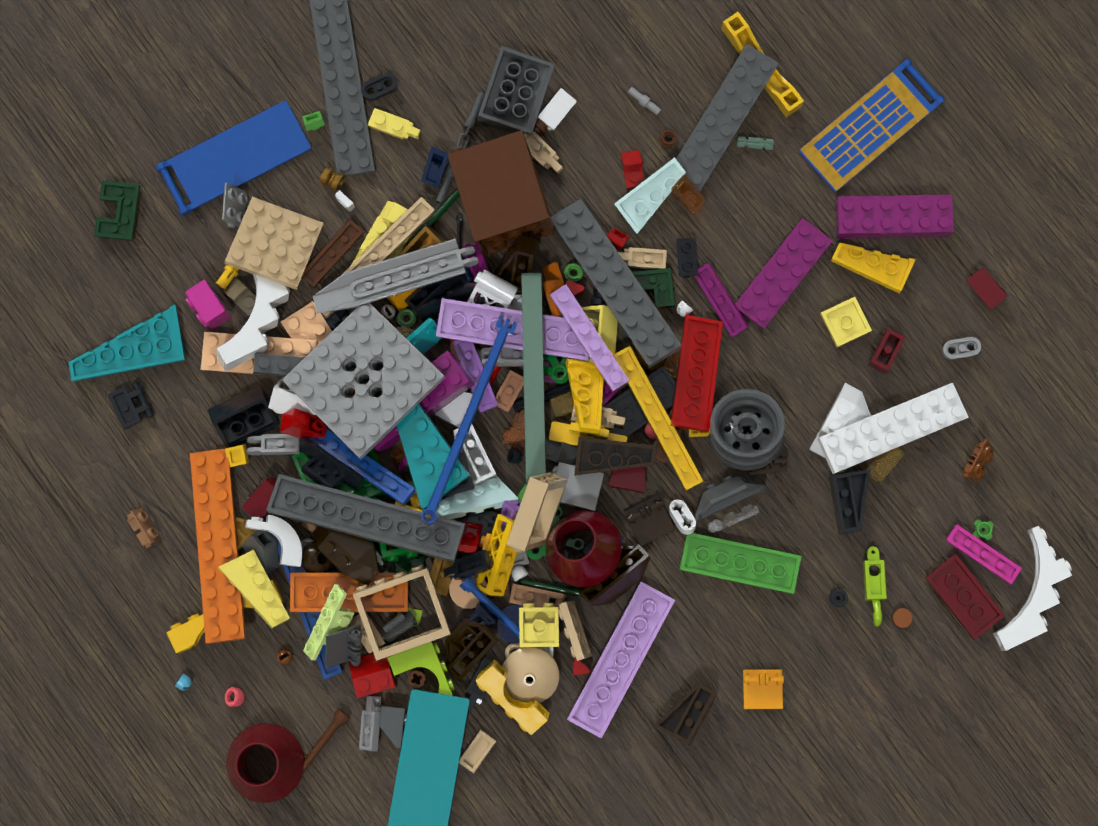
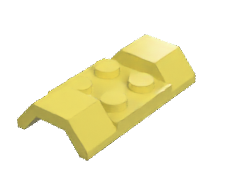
M387 201L352 264L408 209L395 202ZM411 236L388 259L399 256Z

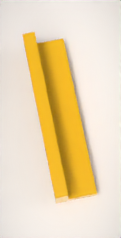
M502 514L497 515L487 546L490 560L493 558L494 565L491 570L479 573L476 581L478 589L492 596H504L517 556V552L511 549L512 546L507 545L515 520ZM504 521L507 524L505 530L502 532L501 525ZM497 540H499L500 543L498 550H496L495 547ZM486 576L488 578L487 587L483 585Z

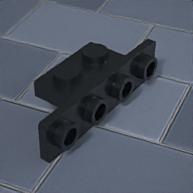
M306 437L301 439L300 452L310 458L302 466L301 472L318 484L335 489L344 482L357 492L361 489L362 477L357 472H354L343 462L338 461L327 451L318 447L313 441L308 440Z

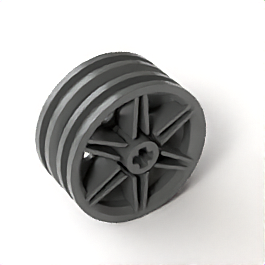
M742 389L725 395L714 407L710 420V444L715 455L724 464L738 470H756L768 465L776 458L782 447L785 429L784 414L778 403L761 391ZM737 412L741 413V414L738 415V416H735V415H734V414L737 413ZM756 413H757V414H760L761 417L758 418V417H757L756 415H754V414H756ZM768 430L770 431V434H764V432ZM740 444V447L738 449L733 448L734 446ZM752 445L757 447L758 450H754L752 448Z

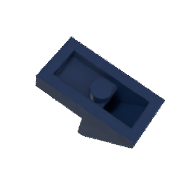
M431 147L421 182L437 188L441 186L445 169L450 162L447 155L449 153Z

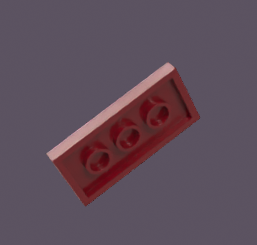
M954 554L925 577L973 640L1005 616L957 554Z

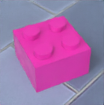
M205 279L185 291L188 296L186 298L187 303L195 312L198 311L196 316L205 328L208 326L213 330L231 318Z

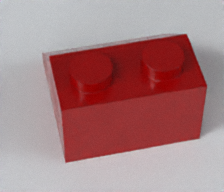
M374 653L362 656V662L359 666H353L349 661L352 682L357 698L397 687L387 657L376 661Z

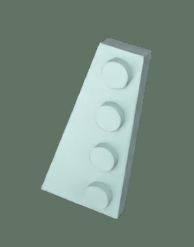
M675 158L615 203V206L636 234L639 233L686 174Z
M496 476L475 485V489L457 493L441 500L436 513L438 517L454 519L466 516L468 512L481 513L484 512V509L494 507V509L502 508L504 501H518V497Z

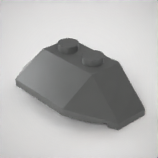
M733 475L722 479L723 483L716 486L713 483L705 487L706 491L702 493L694 518L698 522L765 490V485L741 476L733 477Z

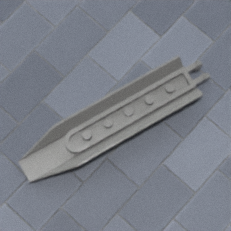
M452 239L346 272L313 295L317 314L358 307L466 273L464 267H471L479 263L477 257L464 260L461 258L474 254L475 248L459 249L456 239Z

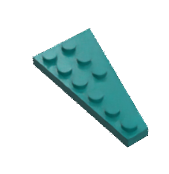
M174 304L164 312L154 315L153 318L141 322L109 342H105L98 348L88 351L68 362L71 381L76 382L186 361L177 305Z
M419 403L397 424V428L421 509L424 510L430 502L451 447ZM459 459L456 461L443 496L470 476Z

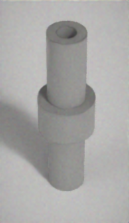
M633 87L629 89L628 93L638 100V104L642 107H647L656 115L661 112L662 109L651 102V98L647 95H642Z

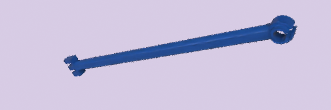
M499 316L495 329L499 330L430 502L427 508L422 511L421 520L423 523L426 522L425 515L430 514L432 516V519L428 520L427 525H431L436 521L437 508L507 335L513 336L518 324L517 322H513L512 327L509 328L510 320L507 319L505 325H502L503 317Z

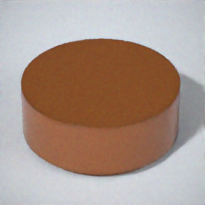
M900 608L894 611L892 621L895 626L905 628L912 623L913 618L909 610Z

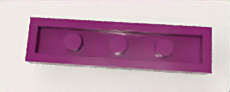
M707 263L699 268L698 276L694 277L721 321H723L731 337H735L749 328L712 265Z

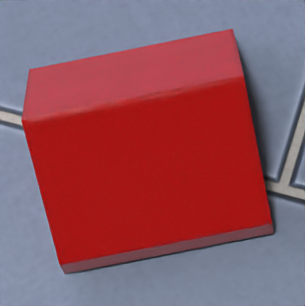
M569 280L566 282L567 287L575 298L584 294V286Z
M576 658L574 659L573 675L588 674L590 672V669L580 660L577 661Z

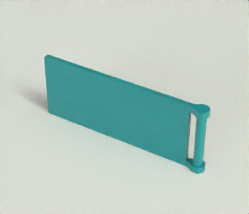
M415 689L411 690L388 826H448L469 706L468 698Z

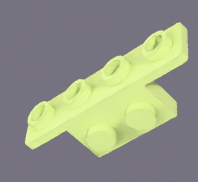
M334 584L329 593L327 601L303 650L314 661L317 659L322 646L326 645V636L347 629L354 615L351 609L341 608L347 593L337 584Z

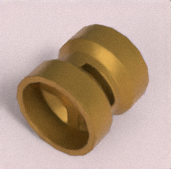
M327 166L320 177L319 183L324 186L328 185L337 192L343 184L345 175L340 172L336 173Z

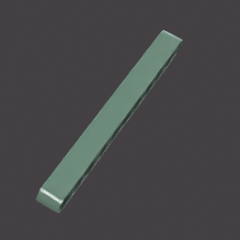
M521 273L526 484H528L530 477L546 473L541 273Z

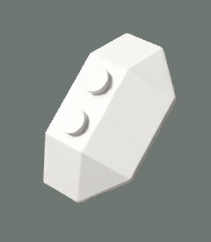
M844 383L809 450L825 458L817 440L819 437L871 416L862 391Z

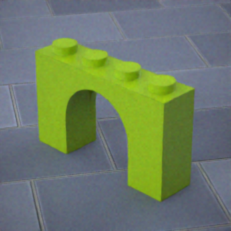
M433 641L387 657L394 676L414 668L424 667L436 675L439 681V694L454 696L452 692L455 690L451 679L447 680L445 672H448L444 661L440 662L438 654L441 652L437 642L433 644Z

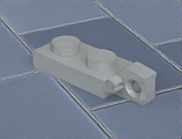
M367 696L365 710H362L360 750L378 751L381 697Z

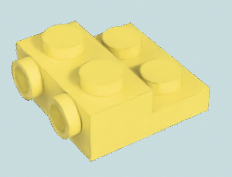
M535 603L523 604V607L519 608L520 647H559L558 607H554V603H543V607H535Z

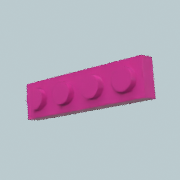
M957 524L945 540L1010 585L1022 569Z

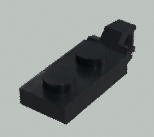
M481 550L456 559L452 567L443 569L444 577L462 580L491 570L489 551Z
M485 657L464 696L469 699V711L473 709L475 703L480 705L487 695V692L482 691L476 682L478 674L492 662Z

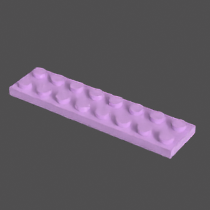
M442 298L436 337L493 346L499 330L495 329L499 316H502V325H505L507 319L510 320L509 328L512 327L513 322L518 323L513 336L507 335L503 348L523 351L522 311ZM542 314L543 354L588 361L589 355L566 320L562 317Z
M640 582L567 720L600 738L603 737L675 602L674 599Z

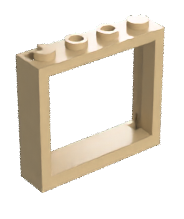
M551 472L530 477L507 541V545L512 546L511 549L522 553L546 543L568 482L567 478Z
M423 565L412 567L411 572L404 573V571L395 573L391 579L386 580L385 577L374 581V585L367 587V584L357 587L356 591L353 592V597L376 661L451 634L428 566L423 567ZM424 576L441 627L379 648L361 597Z

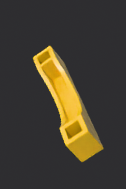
M739 12L723 21L721 30L739 54H741L746 44L764 54L749 25ZM775 70L766 84L765 90L787 118L802 107L804 100L796 89Z
M271 580L270 582L281 602H285L276 582ZM242 596L243 609L254 608L249 603V601L247 602L245 598ZM198 613L187 618L188 622L181 624V622L176 623L170 627V631L166 632L177 654L198 645L201 636L205 632L203 614L200 616Z

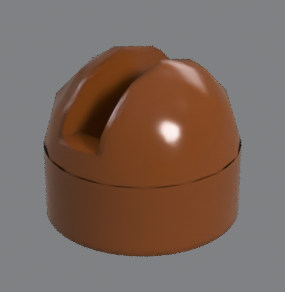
M282 649L277 653V661L280 664L287 665L293 659L292 652L288 649ZM288 653L289 656L285 657L283 660H280L281 656Z

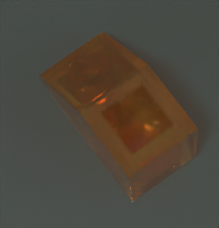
M524 410L521 413L517 412L512 419V423H514L510 430L507 428L502 436L504 446L507 447L525 442Z

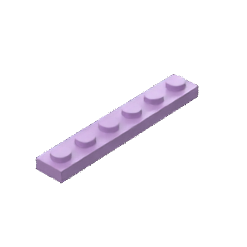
M567 285L551 293V299L612 392L628 383L629 379Z

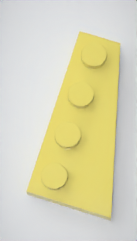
M254 550L218 567L220 572L240 591L245 600L249 601L271 629L290 619Z

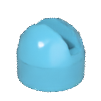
M183 673L175 687L182 691L188 690L192 685V681Z

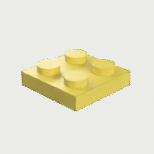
M856 297L820 313L836 347H840L872 331Z

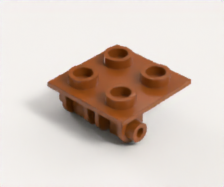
M987 438L984 443L980 442L979 445H976L973 454L970 456L974 461L969 459L968 462L970 464L967 463L963 470V477L967 479L971 477L975 484L979 479L983 478L985 474L984 468L987 462L990 463L994 456V450Z

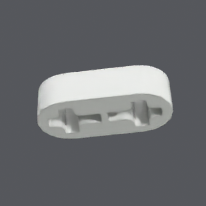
M673 500L669 506L671 518L681 533L686 535L692 534L696 528L694 516L684 501ZM675 507H677L678 509L681 508V515L678 510L674 511ZM684 520L687 524L691 523V526L689 528L687 525L684 526Z

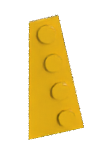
M839 243L831 262L900 294L916 259L900 258V256L894 254L887 255L882 254L880 251L864 250L862 247Z
M567 358L565 363L579 430L599 434L601 429L604 378L594 363Z

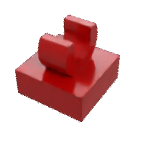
M615 227L607 235L611 243L616 244L617 251L630 238Z

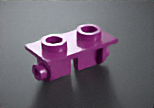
M475 242L471 245L466 244L462 246V249L467 247L475 248V253L465 257V259L477 257L479 261L478 264L469 267L472 279L476 278L479 271L483 273L484 269L490 272L485 258Z

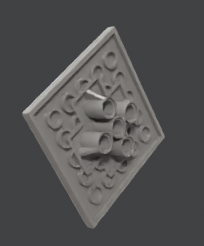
M370 303L358 306L295 366L282 381L362 459L445 379V376ZM383 365L380 371H375L377 366ZM357 366L354 371H349L350 367ZM364 379H369L367 384H362ZM378 391H382L381 396L378 398L374 397ZM355 392L352 398H348L349 393Z

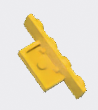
M577 420L575 423L571 422V425L553 421L548 438L550 441L564 442L574 446H578L579 437L627 442V436L609 433V430L601 425L599 434L580 431Z

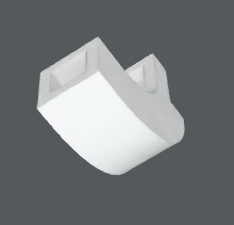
M267 515L266 522H263V518L251 517V520H246L245 528L270 532L279 540L281 545L279 565L301 567V542L291 525L273 515Z

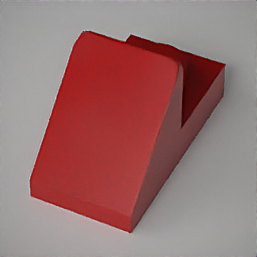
M639 150L620 153L626 190L634 189L645 181L642 168L643 162Z
M464 521L466 527L458 551L465 553L478 552L483 525Z

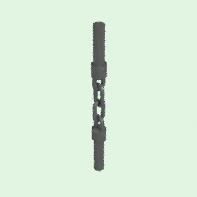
M478 92L471 113L464 124L466 131L460 135L456 145L457 148L465 149L470 139L468 135L469 130L474 129L476 118L485 96L481 92ZM462 137L464 139L467 137L464 147L462 145L459 147ZM450 162L436 202L443 204L451 181L455 178Z

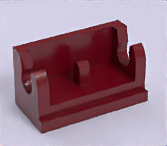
M984 267L966 280L990 310L1007 298V295Z

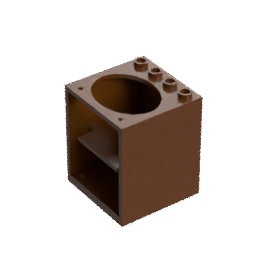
M522 130L465 149L457 148L452 150V153L447 154L474 242L484 256L511 248L519 235L540 239L556 233L533 158Z

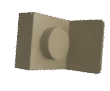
M236 278L223 292L250 317L255 305L256 296Z

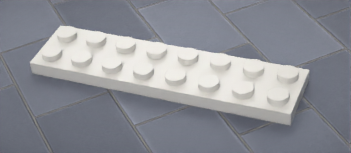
M950 383L821 436L817 440L832 474H835L969 417L954 384Z

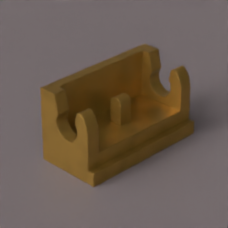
M435 558L430 575L437 594L447 596L452 579L444 577L443 569L452 567L454 562Z

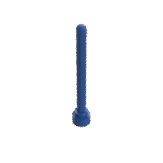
M472 576L466 578L459 587L477 597L520 639L519 627L476 587L477 584Z

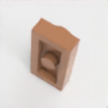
M512 370L509 371L495 396L498 408L509 413L524 387L523 376Z

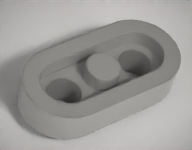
M975 337L949 340L943 345L942 354L949 360L973 357L980 352L981 343ZM967 345H972L973 350H968ZM950 347L954 349L953 354L948 351Z

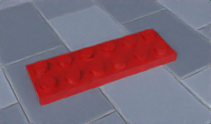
M685 315L670 426L707 433L710 431L723 321Z

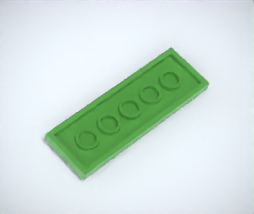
M692 533L686 535L679 570L794 594L801 556Z

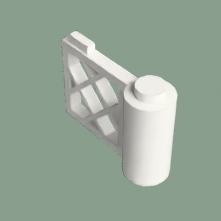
M484 269L483 273L478 272L474 280L477 284L467 302L475 303L473 298L478 292L484 295L486 303L481 305L490 306V304L499 303L504 306L503 308L507 309L518 287Z

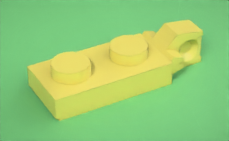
M374 108L368 123V127L402 140L408 139L409 136L419 139L421 134L420 129L413 127V123L409 120Z

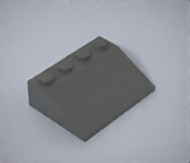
M501 46L477 121L517 132L522 130L523 133L532 135L555 64Z

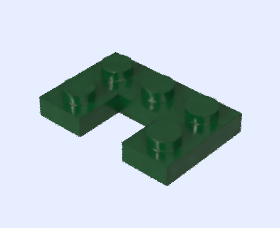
M102 181L99 199L101 201L118 202L115 219L96 218L95 237L133 241L141 189L139 184Z
M671 268L632 272L644 291H654V300L657 307L675 306Z

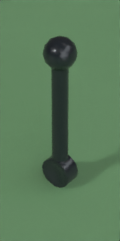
M457 214L455 217L457 221V245L459 249H462L461 222L463 216Z

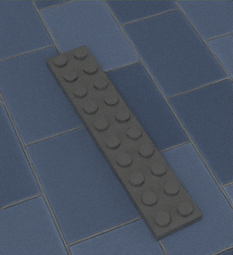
M309 0L337 173L340 172L345 177L375 173L348 0Z
M582 199L551 216L555 230L648 367L651 368L682 348L681 343Z
M281 474L278 475L266 509L268 513L454 563L466 527L465 523L438 516L433 524L427 525L428 520L432 519L430 514L425 515L426 522L423 523L421 520L422 512Z

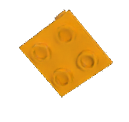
M743 670L744 709H783L784 676L782 675V670Z

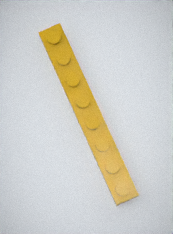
M629 346L613 354V357L629 379L628 385L685 491L702 483L703 479L673 426H670L671 420L631 347Z

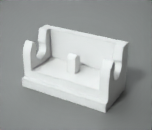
M560 88L537 118L547 125L549 131L554 130L577 101Z

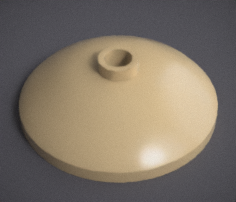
M522 647L513 651L506 658L502 666L508 672L505 681L506 689L518 701L530 702L537 700L539 703L543 702L555 692L559 683V668L555 659L547 651L538 647ZM530 676L533 678V681L528 682L526 678Z

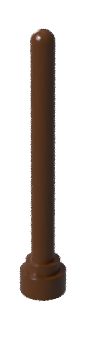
M338 708L334 713L333 723L304 759L303 773L339 726H343V724L350 720V716L342 713L341 709Z

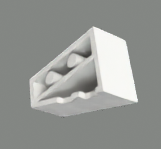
M471 424L460 453H465L475 486L497 475ZM459 428L453 430L454 439L456 438Z

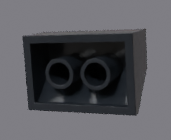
M260 385L208 409L211 422L226 448L247 441L248 437L260 435L279 425L273 409L268 408L269 401Z

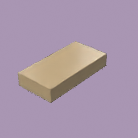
M480 730L460 758L459 763L474 774L496 743V740Z

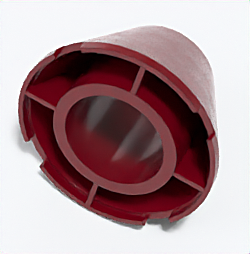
M590 510L575 511L558 520L550 530L545 546L546 559L551 571L564 583L576 587L595 586L608 579L618 567L617 565L622 555L621 536L616 526L606 516ZM580 530L592 531L594 534V545L591 551L581 559H567L565 546L569 537Z
M257 724L242 731L232 742L226 760L227 774L233 787L243 797L259 803L275 802L288 796L299 784L304 769L303 749L299 741L286 728L276 724ZM259 744L270 748L277 760L276 772L266 783L253 779L247 770V757L250 751Z

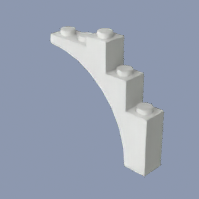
M253 274L256 285V300L252 313L243 328L230 341L218 347L216 351V356L225 372L254 358L255 353L263 354L267 352L268 339L264 332L277 327L279 314L274 307L288 301L289 287Z
M1039 526L1027 530L1035 555V577L1032 590L1017 616L1006 626L993 633L1001 651H1007L1048 631L1046 628L1048 626L1047 621L1039 613L1060 603L1058 600L1060 596L1051 585L1072 576L1069 562L1065 561L1064 558L1055 559L1056 553L1046 541L1047 535Z

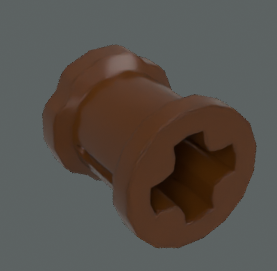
M413 671L409 674L408 683L412 687L421 688L426 683V675L422 671ZM415 674L422 676L421 684L419 685L412 681L415 678Z

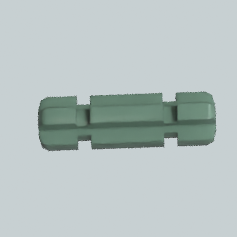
M738 136L737 146L772 150L774 140Z

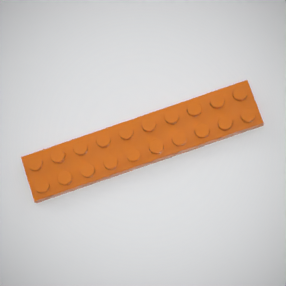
M225 449L190 453L206 644L243 640L246 639L242 594L218 569L219 566L239 557L229 458L226 455Z

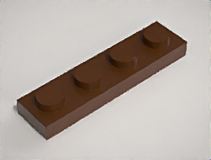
M350 219L306 267L302 278L315 288L365 232Z

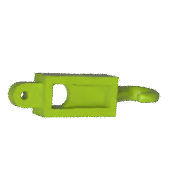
M872 546L867 550V560L863 562L865 601H872L874 609L873 622L878 627L882 622L880 600L887 599L884 560L879 558L878 548ZM870 566H877L879 568L877 576L869 574Z

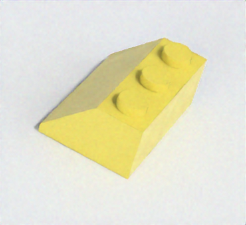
M608 306L581 307L590 322L594 323V328L611 354H615L618 321ZM589 357L588 361H586V362H592V363H593V361L591 360L590 357Z

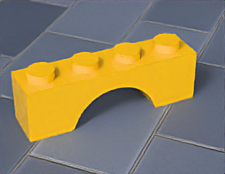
M494 659L478 674L476 678L477 685L482 691H486L491 696L495 704H500L505 709L507 716L514 718L524 732L532 735L548 721L550 713L537 700L522 702L514 699L506 689L505 681L508 672Z

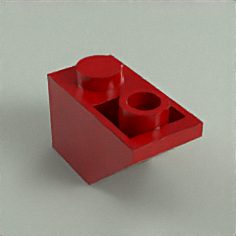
M294 408L282 414L280 432L296 438H325L327 425L318 416Z

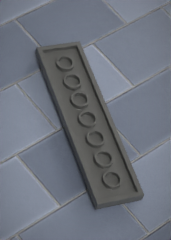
M746 44L676 158L686 172L680 180L682 183L699 193L701 192L779 65L777 61Z

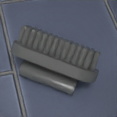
M409 611L401 612L382 626L381 637L390 644L395 643L402 636L416 628L417 622L415 617Z

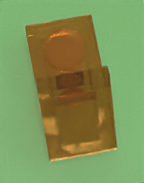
M685 175L671 188L672 197L680 200L692 214H695L707 201Z

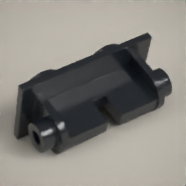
M677 238L679 276H682V278L698 276L695 238Z

